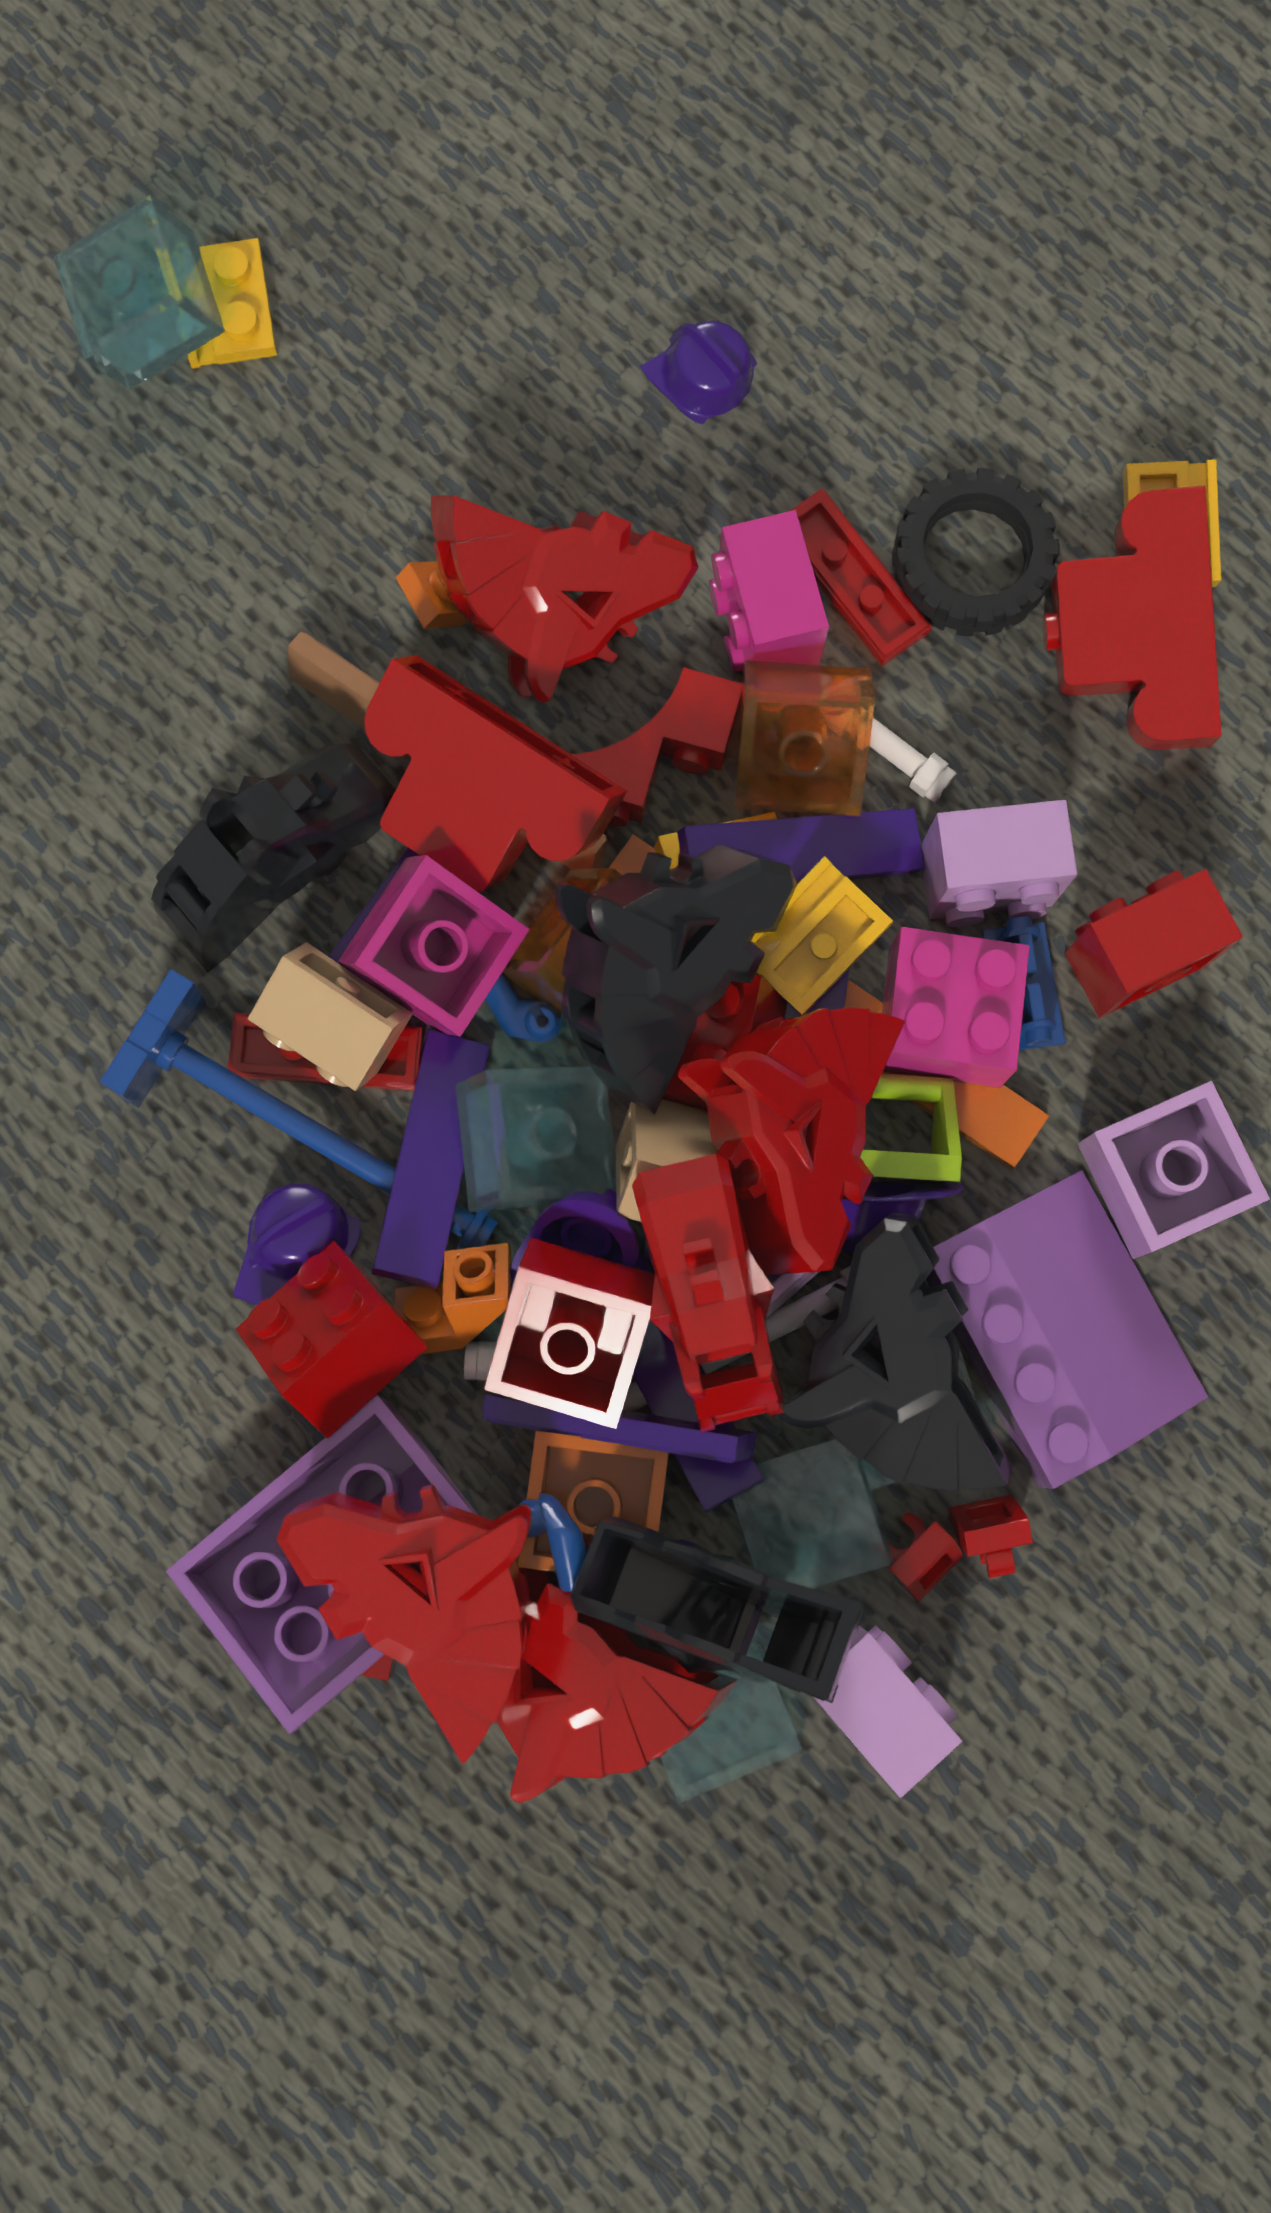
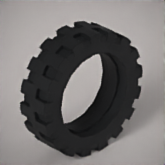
M977 468L976 473L965 474V469H958L948 472L947 478L941 482L937 478L923 486L921 495L919 497L914 496L909 501L894 541L892 566L895 567L896 571L895 580L919 611L930 618L929 623L932 626L943 631L945 627L957 630L956 635L973 636L974 632H985L986 636L1002 632L1006 626L1019 624L1041 602L1057 568L1055 562L1059 556L1060 542L1059 539H1054L1053 536L1057 526L1051 511L1045 514L1041 507L1043 499L1033 489L1027 492L1020 487L1021 480L1009 474H1006L1005 479L994 476L993 469ZM978 510L993 514L1011 526L1022 543L1025 560L1021 576L1013 586L998 594L973 596L954 591L939 580L926 560L924 546L927 534L940 519L953 512Z

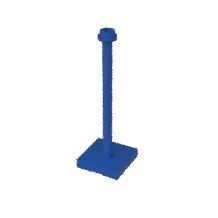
M170 969L99 1082L120 1098L139 1108L162 1070L164 1069L169 1072L175 1067L390 1194L395 1172L393 1166L187 1045L189 1038L185 1034L206 1001L194 982ZM456 1204L450 1231L462 1237L457 1248L465 1249L485 1245L498 1221L488 1216L489 1210L481 1206L475 1216Z

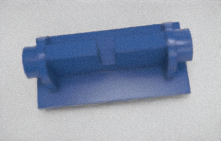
M1022 916L1007 920V927L983 930V939L1030 945L1019 1051L1064 1045L1066 1042L1045 923H1032L1031 917Z

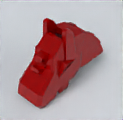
M455 495L431 496V520L436 542H433L440 572L449 590L447 593L455 608L474 625L472 628L479 635L508 655V675L517 694L525 698L533 695L539 702L544 703L551 700L562 670L591 658L612 664L618 655L608 648L607 643L615 632L619 630L624 637L632 638L638 631L633 620L680 599L699 568L693 546L653 530H649L645 536L631 531L632 522L605 511H601L598 517L578 511L570 526L565 529L557 526L537 528ZM564 591L583 592L574 600Z
M822 1008L801 1017L788 1019L777 1017L761 1023L751 1033L744 1034L720 1061L711 1058L697 1059L683 1064L679 1069L678 1077L707 1103L711 1141L718 1152L717 1155L729 1161L750 1252L765 1275L810 1273L833 1269L852 1226L841 1202L844 1198L855 1204H861L873 1177L871 1171L860 1158L866 1143V1104L874 1093L905 1024V1020L887 1014L870 1012V1009L841 1008L835 1010Z
M711 1154L639 1172L632 1184L655 1270L650 1320L674 1343L685 1390L692 1398L701 1432L714 1430L718 1424L763 1413H769V1416L783 1413L785 1404L782 1397V1385L770 1348L766 1317L774 1288L750 1252L729 1161L717 1154ZM752 1352L754 1363L710 1374H701L700 1364Z
M435 1485L421 1488L422 1510L406 1513L400 1508L398 1492L385 1494L382 1498V1506L337 1492L299 1504L285 1516L276 1540L304 1587L331 1584L334 1588L331 1592L332 1596L318 1608L334 1637L338 1640L362 1632L371 1647L405 1665L409 1677L463 1765L480 1745L491 1723H496L509 1696L516 1669L521 1667L522 1653H525L528 1631L525 1617L527 1602L516 1558L522 1551L531 1527L532 1509L527 1504H521L498 1518L491 1520L451 1505L444 1506ZM419 1562L421 1570L413 1563Z
M518 1567L527 1602L525 1607L528 1629L525 1653H522L521 1667L516 1669L509 1696L496 1720L519 1758L510 1791L511 1799L517 1803L528 1801L557 1785L566 1777L604 1778L609 1774L630 1773L650 1765L651 1760L665 1755L667 1750L686 1739L709 1719L708 1715L725 1699L738 1679L716 1671L688 1673L672 1656L647 1647H639L623 1629L575 1611L569 1599L571 1592L562 1591L559 1586L550 1584L549 1571Z

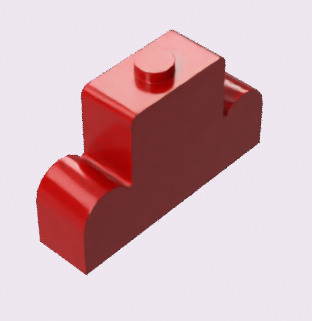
M1205 485L1150 490L1140 493L1130 500L1118 521L1113 542L1116 553L1119 556L1071 560L1059 564L1051 584L1053 613H1044L1043 615L1045 651L1055 650L1058 688L1062 695L1081 696L1135 692L1137 694L1127 710L1126 725L1131 737L1141 746L1154 750L1211 747L1222 736L1206 489Z
M417 655L391 659L367 707L364 724L370 743L379 752L391 757L411 756V762L381 817V829L420 856L427 855L477 892H482L506 880L527 842H529L530 847L540 857L550 861H565L593 847L603 836L628 792Z

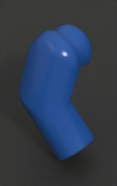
M503 970L484 999L503 1031L508 1036L533 1042L552 1040L558 1035L561 1028L559 1011L547 1002L520 997Z
M539 1493V1499H527L519 1504H527L532 1509L531 1527L527 1537L532 1538L547 1532L559 1588L562 1591L571 1592L586 1554L583 1533L557 1497Z

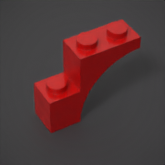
M683 667L679 681L670 698L662 709L641 729L624 740L608 747L590 752L571 754L628 791L609 825L623 827L627 825L628 819L640 823L643 822L662 755L672 757L671 763L676 768L685 772L705 774L708 768L722 770L741 704L743 683Z

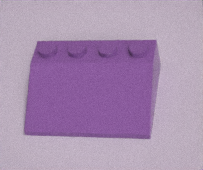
M1082 1170L934 1246L940 1260L928 1276L927 1281L930 1287L953 1281L969 1310L962 1316L963 1320L953 1330L1039 1488L1054 1489L1114 1457L1208 1398L1207 1393Z
M379 1395L374 1396L328 1439L325 1437L166 1570V1573L289 1735L299 1729L385 1654L371 1647L362 1632L336 1640L318 1610L332 1596L331 1592L334 1588L331 1584L304 1587L276 1540L285 1516L299 1504L335 1492L381 1506L382 1498L385 1494L398 1492V1503L404 1512L421 1511L423 1501L420 1496V1490L422 1487L435 1485L444 1506L451 1505L477 1515L430 1450L393 1404ZM419 1562L413 1563L421 1570Z

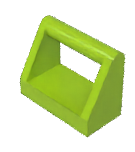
M882 1073L871 1098L934 1102L931 1153L863 1149L860 1158L871 1171L873 1177L960 1182L962 1152L953 1079Z

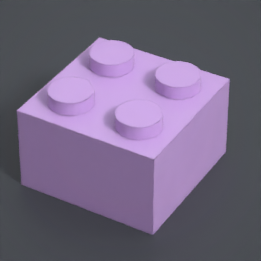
M1066 800L937 813L921 844L925 867L923 877L929 919L946 918L947 926L965 927L981 923L985 920L984 914L1008 911L1009 919L1029 916L1031 919L1044 916L1047 913L1046 907L1053 906L1077 876Z
M1212 1081L1094 1132L1078 1143L1081 1153L1132 1259L1152 1253L1270 1200Z
M875 1625L867 1632L859 1626L858 1630L855 1631L837 1683L839 1686L833 1703L815 1699L901 1799L962 1742L949 1726L958 1715L930 1684L928 1685L921 1677L914 1683L908 1679L903 1671L912 1662L885 1631L882 1632Z

